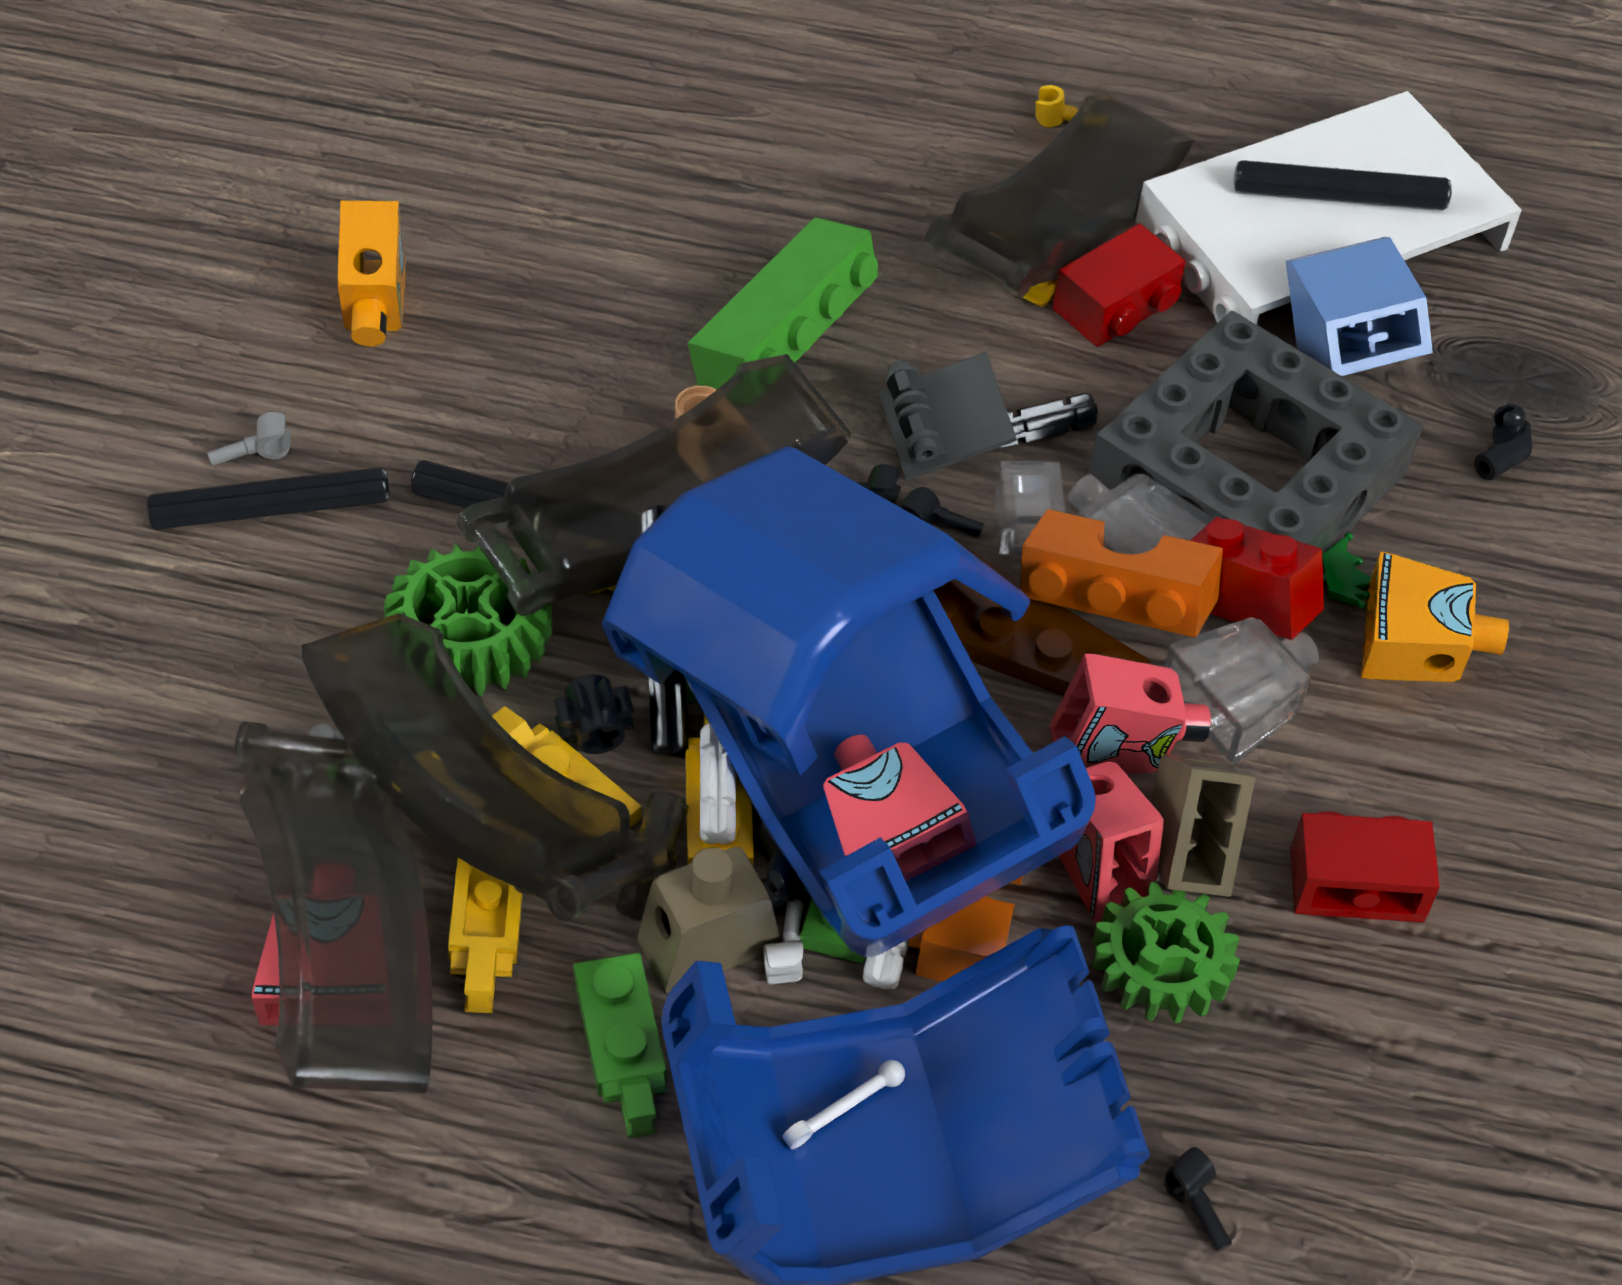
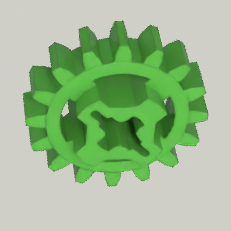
M1157 881L1149 883L1145 897H1141L1134 889L1129 887L1124 890L1121 905L1110 901L1107 903L1102 922H1097L1092 945L1096 947L1091 963L1093 969L1105 970L1101 984L1104 992L1113 991L1118 988L1124 992L1120 1005L1121 1008L1127 1010L1136 1002L1145 1005V1018L1150 1021L1154 1020L1159 1009H1168L1173 1022L1181 1023L1186 1007L1190 1006L1196 1014L1202 1017L1207 1014L1212 999L1220 1002L1225 999L1230 983L1234 980L1240 959L1234 956L1239 943L1238 934L1224 933L1229 919L1226 912L1210 915L1206 911L1210 898L1206 894L1199 896L1192 902L1185 899V891L1173 890L1172 895L1163 894Z

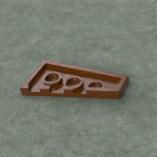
M962 545L1020 589L1021 580ZM956 579L934 590L972 662L1061 696L1065 695L1085 653L1150 664L1151 660L1065 607L1030 599V605L1025 614L1019 620L1013 621L1002 613L1000 605Z

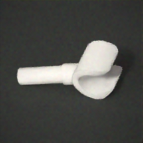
M797 899L794 902H787L782 934L783 942L764 944L763 947L765 975L769 985L797 982L802 979L803 969L801 961L803 959V944L800 941V927L803 903Z

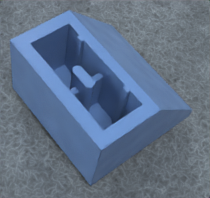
M1381 237L1285 261L1296 344L1299 351L1341 376L1433 353L1426 296L1391 237Z

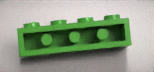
M814 217L688 342L697 385L715 388L725 397L754 405L878 277V261L874 254L871 231Z

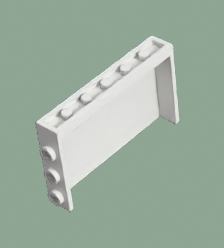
M1408 91L1147 180L1143 182L1135 222L1137 224L1141 223L1186 260L1182 278L1187 288L1193 294H1197L1212 312L1217 323L1233 310L1257 325L1259 314L1291 302L1286 260L1381 237H1391L1402 258L1407 260L1480 232L1498 252H1502L1509 247L1522 210L1451 137L1449 132ZM1248 160L1446 177L1451 180L1452 196L1447 209L1431 210L1238 193L1234 189V172L1239 161Z

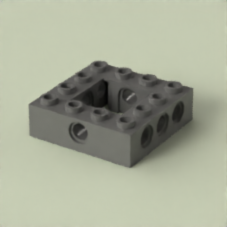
M1231 310L1097 433L1087 481L1176 538L1190 541L1215 517L1237 520L1243 525L1276 535L1290 536L1296 541L1322 548L1323 554L1343 539L1345 533L1350 532L1408 472L1424 425ZM1228 407L1254 423L1253 428L1261 433L1266 430L1300 451V457L1308 461L1277 493L1198 444L1208 432L1215 434L1222 427Z

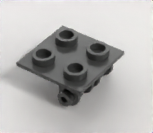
M987 352L922 376L919 370L906 360H898L889 366V372L885 378L888 388L879 391L907 481L1017 441Z

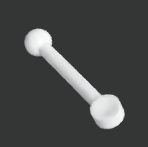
M890 1059L884 1061L880 1065L876 1076L807 1121L801 1120L792 1125L783 1134L782 1139L791 1150L800 1147L814 1132L884 1086H899L905 1078L903 1065L897 1060Z

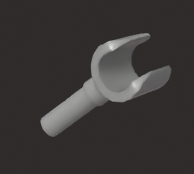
M279 412L265 413L257 420L256 435L207 452L211 465L215 466L255 453H259L264 458L271 460L285 457L291 445V430L285 429L286 418L284 414Z

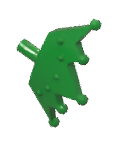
M1347 532L1343 539L1322 554L1323 584H1326L1329 598L1364 609L1367 606L1364 600L1369 599L1370 594L1362 590L1368 589L1371 577L1355 568L1356 565L1359 566L1363 563V559L1347 552L1348 541L1353 539V534Z

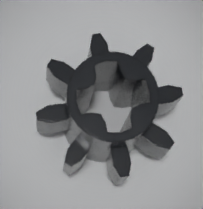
M585 675L573 680L565 689V698H557L554 701L558 714L555 716L560 737L566 742L576 739L579 749L588 754H602L614 750L624 741V731L633 730L635 727L631 716L635 711L628 687L622 686L613 690L610 680L602 675Z

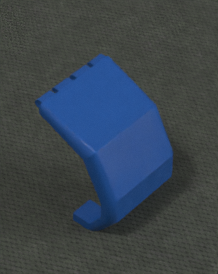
M785 446L682 493L633 542L602 621V627L616 656L661 685L677 670L735 707L752 744L801 776L818 758L805 723L831 663L866 626L953 579L958 580L1000 605L1002 613L1013 621L1019 620L1025 614L1030 605V599L1020 589L948 534L798 449Z
M934 590L866 626L831 663L805 723L818 758L801 776L752 744L735 707L684 675L764 826L823 917L848 948L860 956L873 957L883 954L1070 850L1081 840L1095 809L1096 797L1094 788L1077 746L1064 736L1035 753L1030 750L990 697ZM855 735L868 736L878 753L899 742L909 743L965 806L969 814L977 846L908 881H905L891 848L881 837L845 856L823 788V783L827 778L842 771L834 757V752L838 745Z
M1061 926L1054 930L1038 928L903 1004L773 1027L736 1025L721 963L695 961L668 994L663 1007L661 1021L708 1239L712 1249L757 1285H845L979 1259L1136 1179L1140 1174L1139 1166L1148 1160L1150 1152L1135 1108L1128 1106L1124 1111L1121 1112L1120 1110L1130 1099V1092L1114 1044L1103 1042L1109 1036V1029L1092 981L1086 980L1081 986L1079 985L1089 974V969L1075 928L1073 926ZM890 1059L897 1060L903 1065L905 1078L899 1086H884L814 1132L800 1147L791 1150L782 1139L783 1134L792 1125L801 1120L807 1121L876 1076L880 1065L884 1061Z

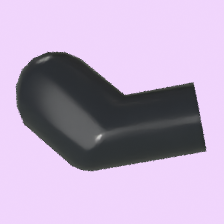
M1516 404L1504 405L1495 411L1493 420L1496 425L1492 429L1494 446L1480 453L1474 459L1476 471L1485 480H1492L1525 461L1532 452L1530 423L1525 420L1524 409Z
M762 824L753 834V841L769 862L765 870L766 876L760 880L771 899L773 911H779L788 900L794 902L801 895L804 886L764 824Z

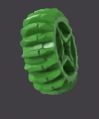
M455 542L451 553L442 555L431 548L427 557V563L410 560L407 575L395 576L392 593L386 595V601L384 602L386 619L383 621L384 636L388 640L391 656L395 659L396 665H404L405 672L408 674L410 681L424 677L425 684L430 692L443 684L449 685V690L455 698L463 687H473L477 694L482 697L486 685L492 683L506 691L510 682V674L526 679L528 671L531 669L530 662L542 661V656L545 653V644L549 643V637L552 636V619L550 618L552 617V602L548 598V592H545V585L541 580L540 574L530 573V567H528L525 558L510 562V556L505 547L494 554H487V550L482 542L478 544L474 551H463ZM510 610L515 615V618L506 627L502 624L501 616ZM429 612H433L434 622L425 628L421 622Z

